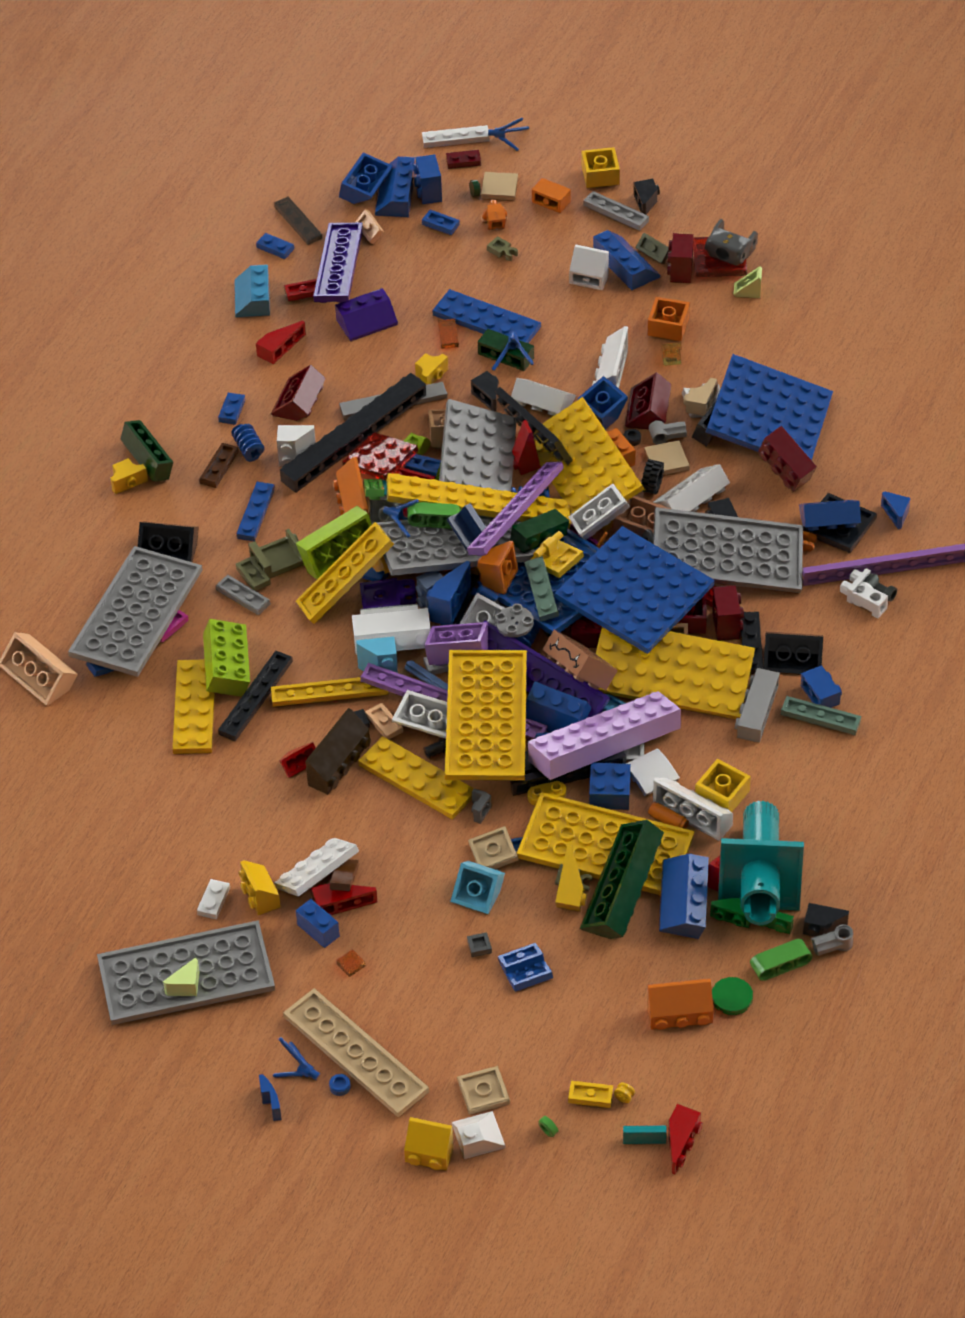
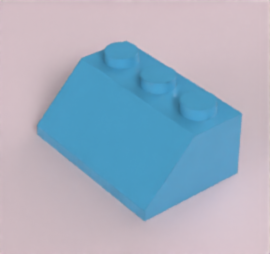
M268 265L249 266L235 279V317L269 316Z

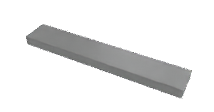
M438 382L426 385V396L415 405L448 398L444 383ZM380 395L339 403L343 419H348L351 415L356 414L363 406L368 405Z

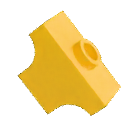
M425 353L415 363V375L426 385L435 383L448 370V356L444 354L430 356Z
M128 458L112 465L114 475L110 479L115 495L148 481L147 470L144 464H133Z

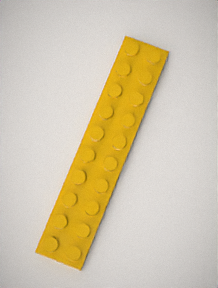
M391 473L387 475L388 502L405 504L418 499L419 502L455 504L461 510L465 505L471 503L480 516L495 518L517 494L507 490L502 491L473 485L456 484L454 482H443L435 479H423L416 476L410 477ZM538 496L516 521L523 522L556 509L569 520L568 529H570V506L564 499Z

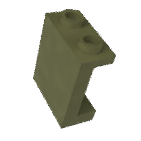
M290 529L285 530L286 537L259 547L255 541L248 544L250 557H253L269 579L304 565L296 543L299 541L296 534H292Z

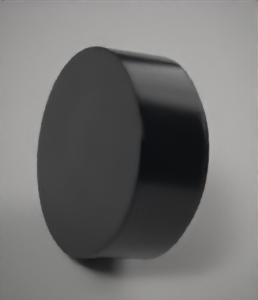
M628 429L624 432L623 436L632 446L640 444L641 433L638 430Z

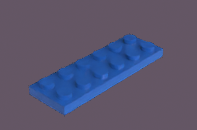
M451 289L447 291L432 310L433 316L482 334L487 329L507 336L511 332H516L519 340L529 343L541 328V322Z

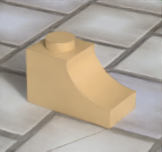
M710 378L703 386L690 388L683 401L684 405H686V413L704 416L708 412L718 393L717 379Z

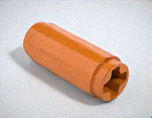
M653 802L648 810V814L664 824L684 829L688 827L689 820L685 816L660 803Z

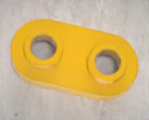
M560 781L533 786L528 790V801L536 806L540 794L536 793L541 792L565 798L566 786Z

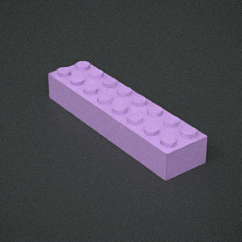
M659 691L653 692L528 741V761L550 780L680 729L681 709Z

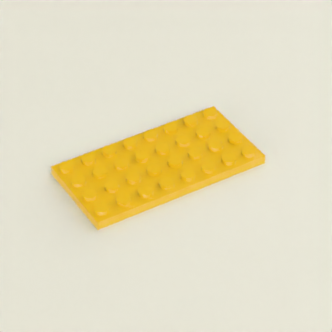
M583 397L542 423L561 441L573 460L569 465L561 461L564 468L552 481L562 499L566 500L570 506L572 514L611 484L615 485L626 501L645 490ZM534 439L541 466L546 462H559L553 456V452L549 453L543 447V443L539 444Z
M602 627L596 654L618 671L607 690L600 687L598 690L604 694L629 699L641 698L659 691L680 709L737 719L741 717V714H739L740 707L744 703L755 648L669 631L647 654Z
M449 650L445 780H525L527 650Z
M541 792L516 854L519 859L559 869L560 864L564 862L567 844H571L578 869H580V875L590 874L593 878L600 879L621 824L648 820L662 830L664 834L642 891L661 895L663 860L688 854L694 837V831Z

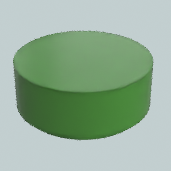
M543 1116L538 1121L540 1128L549 1137H553L559 1132L557 1126L549 1117Z

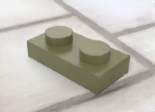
M646 233L642 234L635 247L662 264H665L668 252H671L668 251V246Z
M252 556L236 563L237 571L254 591L271 585L269 577Z

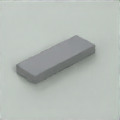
M229 575L224 577L215 586L218 592L257 615L261 614L271 604L270 599Z

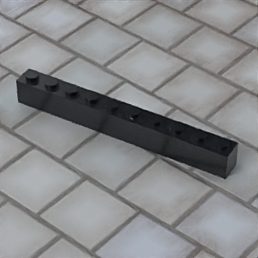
M412 373L401 378L399 382L389 387L383 394L377 396L372 402L363 406L360 411L351 415L341 425L336 426L329 434L324 435L306 451L297 455L288 464H285L280 469L281 482L297 493L425 397L426 383Z

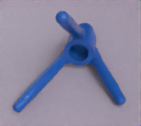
M521 117L505 126L488 129V136H495V138H499V140L504 141L518 151L519 148L505 138V133L527 130L529 126L507 129L522 121L523 118Z
M516 332L510 333L508 343L492 370L495 371L510 348H518L531 365L534 364L521 346Z
M418 499L396 507L392 506L390 508L385 506L383 509V513L388 514L397 523L407 538L410 537V534L400 521L401 519L408 520L403 515V509L418 503Z
M280 1037L278 1040L300 1065L297 1071L274 1073L273 1077H302L304 1075L307 1078L311 1077L317 1080L320 1073L314 1070V1067L304 1059L293 1042L288 1044Z

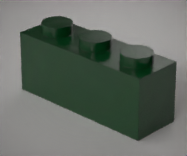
M487 329L477 342L478 355L497 361L508 343L509 336ZM519 340L521 346L533 361L534 345ZM518 348L508 349L500 362L525 371L530 365Z
M556 509L550 510L512 526L510 541H513L514 545L523 553L540 547L544 540L552 537L558 531L562 532L563 537L566 536L569 520Z

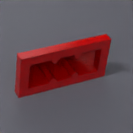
M313 742L289 751L279 760L288 778L306 769V760L316 748Z

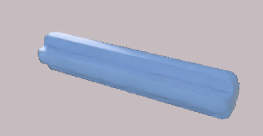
M407 661L405 665L406 671L425 683L448 691L447 683L414 661Z

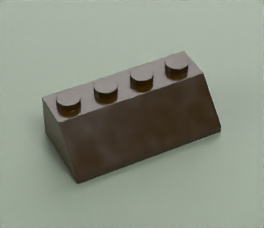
M348 708L306 760L308 786L327 795L332 789L337 787L339 780L348 773L350 766L358 761L362 751L367 749L371 742L369 729L352 709Z

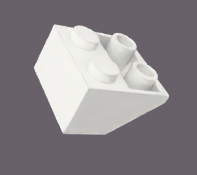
M575 245L569 270V284L603 290L609 275V251Z

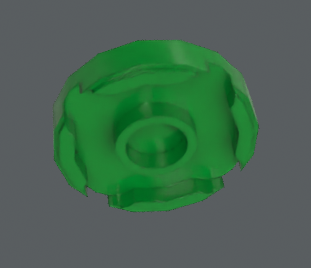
M727 977L715 983L712 989L713 1005L717 1010L719 1009L727 1015L742 1014L753 1003V990L745 980L740 978Z

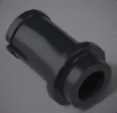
M440 738L438 742L423 747L426 757L430 759L442 752L446 753V739Z

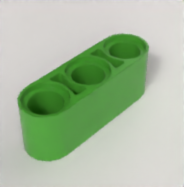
M418 502L407 507L408 523L415 527L452 529L447 519L459 513L461 508L455 504Z
M795 939L755 955L750 960V965L761 981H765L808 964L813 956L802 939Z

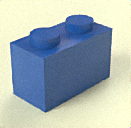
M822 665L801 673V687L813 703L830 708L840 704L841 688L834 683L831 674L828 671L826 672Z
M312 899L296 910L297 925L324 948L340 937L338 921Z

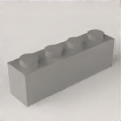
M757 668L755 675H751L749 682L751 687L745 692L744 700L746 702L745 704L742 703L739 714H741V717L737 718L735 722L737 738L760 743L779 686L780 673Z

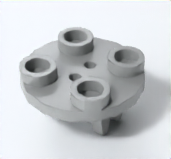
M513 604L510 607L504 608L495 616L496 628L501 634L508 637L526 635L534 625L531 612L523 608L521 604Z

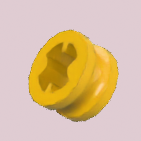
M623 1082L619 1083L614 1091V1096L623 1103H629L635 1095L634 1088Z

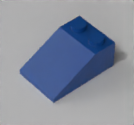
M465 561L435 582L433 588L429 589L427 600H429L428 613L431 622L442 625L453 624L471 589L470 561Z

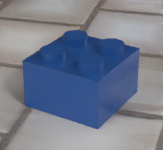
M436 155L415 157L416 164H413V171L416 174L414 185L418 187L416 188L417 197L421 198L422 204L442 202L441 173Z
M592 763L589 804L606 809L629 810L631 764Z

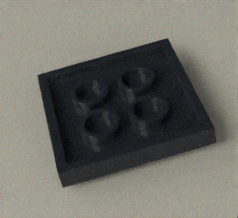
M827 493L821 502L842 501L844 499ZM860 506L861 523H856V527L845 528V524L838 525L836 529H827L826 526H819V530H808V527H803V531L814 533L818 540L851 553L877 519V513Z

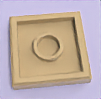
M485 172L481 199L515 200L518 174Z
M679 440L644 447L647 460L664 462L663 475L689 470V463Z
M506 826L468 840L477 864L497 869L519 860Z
M498 1066L457 1076L469 1115L510 1104V1098Z

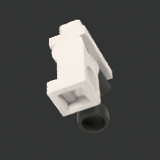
M867 568L863 572L854 569L850 575V581L853 583L844 580L840 585V592L847 595V602L859 607L862 606L871 611L872 616L877 619L886 611L888 601H893L898 591L894 586L886 587L879 583L878 575L872 574L871 570Z

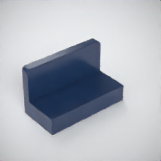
M471 503L465 505L459 513L447 519V522L466 550L486 528Z

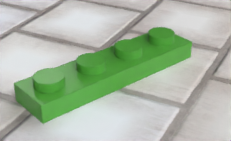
M363 479L366 497H369L370 500H380V497H384L382 479Z

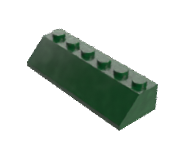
M642 820L621 824L581 924V930L608 939L621 938L626 933L628 923L634 914L635 905L641 896L642 887L648 878V872L654 862L655 854L664 834L662 830L650 821Z

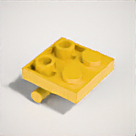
M560 531L544 540L530 559L543 556L547 572L558 578L562 577L584 557L582 550L560 541L563 537Z

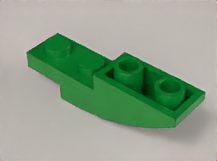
M741 898L721 899L711 902L710 917L748 929L751 924L741 910ZM778 911L772 922L758 926L768 927L780 933L791 934L794 916Z

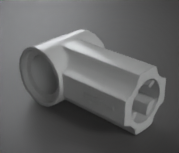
M654 421L649 425L652 441L656 445L666 443L668 439L687 437L685 422L664 424L662 421Z
M839 925L833 932L812 938L815 954L819 956L835 950H850L853 946V929L848 925Z

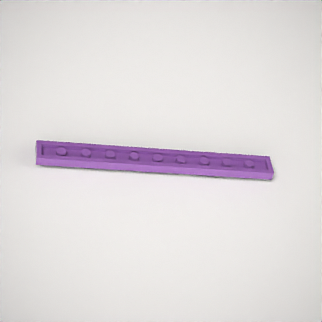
M546 462L467 548L468 554L486 555L543 490L551 484L553 479L558 476L564 468L563 463Z
M965 544L805 567L802 570L803 586L847 580L850 579L854 569L863 572L867 568L871 570L872 574L880 575L965 562Z
M371 663L367 664L361 675V682L403 697L406 691L409 690L447 702V690ZM526 718L525 740H533L536 733L547 731V725Z

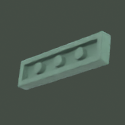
M543 556L526 561L525 566L541 622L558 617L559 613Z
M789 696L786 697L781 708V715L852 735H856L862 717Z

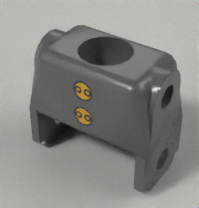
M720 219L705 243V250L708 251L707 253L710 257L737 266L743 263L756 249L758 233L753 231L749 238L726 231L724 230V221Z

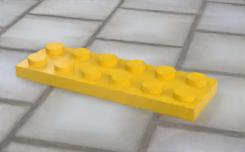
M374 522L296 600V603L307 618L315 624L390 550L394 543L380 525Z
M205 659L177 660L173 754L212 753L215 692L206 691Z
M383 736L358 760L360 767L452 820L472 800L473 787L460 780H445V771Z

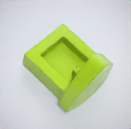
M411 433L401 443V449L412 454L423 455L429 449L431 443L428 438Z

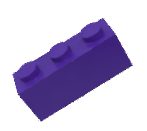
M383 288L350 299L349 302L335 304L336 321L350 341L398 325L390 298Z

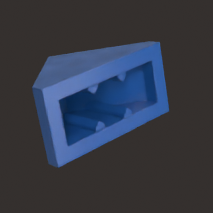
M886 491L882 492L881 506L899 530L902 528L909 512L910 498Z

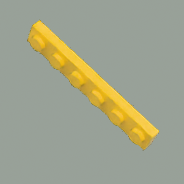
M361 677L271 687L273 707L388 695L386 690L361 682Z

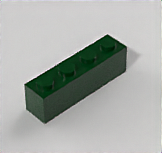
M141 420L124 422L120 438L123 444L140 465L144 464L147 474L153 482L169 480L174 463Z

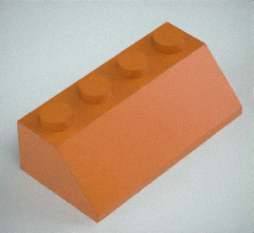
M356 456L352 457L336 472V480H333L334 490L338 491L336 493L337 504H341L339 506L340 516L356 506L368 513Z

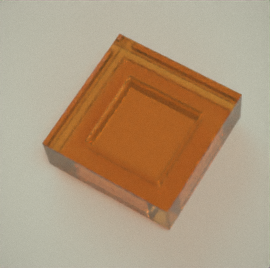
M353 949L336 960L337 965L349 977L366 966L365 961Z

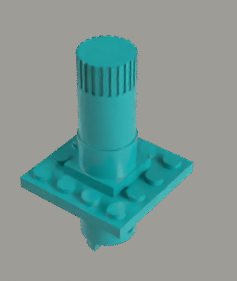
M757 801L752 804L750 803L744 809L743 839L721 838L718 900L741 898V910L746 919L755 925H766L772 922L779 910L800 911L804 842L779 841L778 808L776 809V806L772 803Z

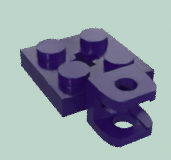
M397 578L360 583L363 609L417 603L415 581L413 579L397 580Z

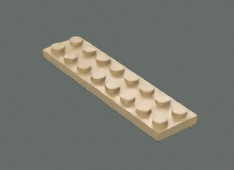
M315 988L283 1012L284 1018L397 1117H400L429 1093V1087Z

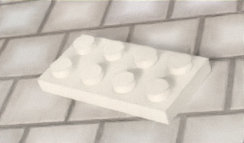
M332 838L323 847L313 851L307 859L298 862L292 870L282 874L280 879L274 882L278 890L299 897L358 853L359 849L356 844Z

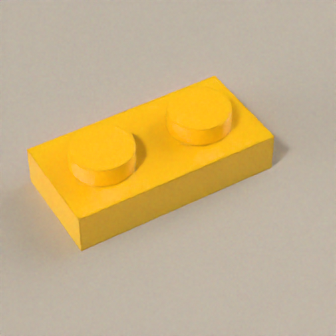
M571 1081L568 1103L611 1108L613 1085Z

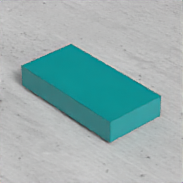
M665 1125L623 1126V1144H666L667 1128Z

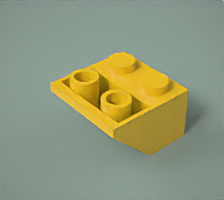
M245 860L240 861L241 870L238 871L242 881L240 886L243 894H247L249 897L248 903L250 908L255 909L258 915L280 908L279 894L265 866Z

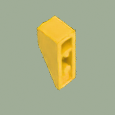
M567 844L555 903L558 908L580 911L581 906L586 904L587 894H584L572 845Z

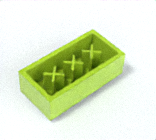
M356 506L296 543L308 574L318 579L372 525L366 511Z
M209 619L203 632L206 691L242 697L250 684L246 624Z

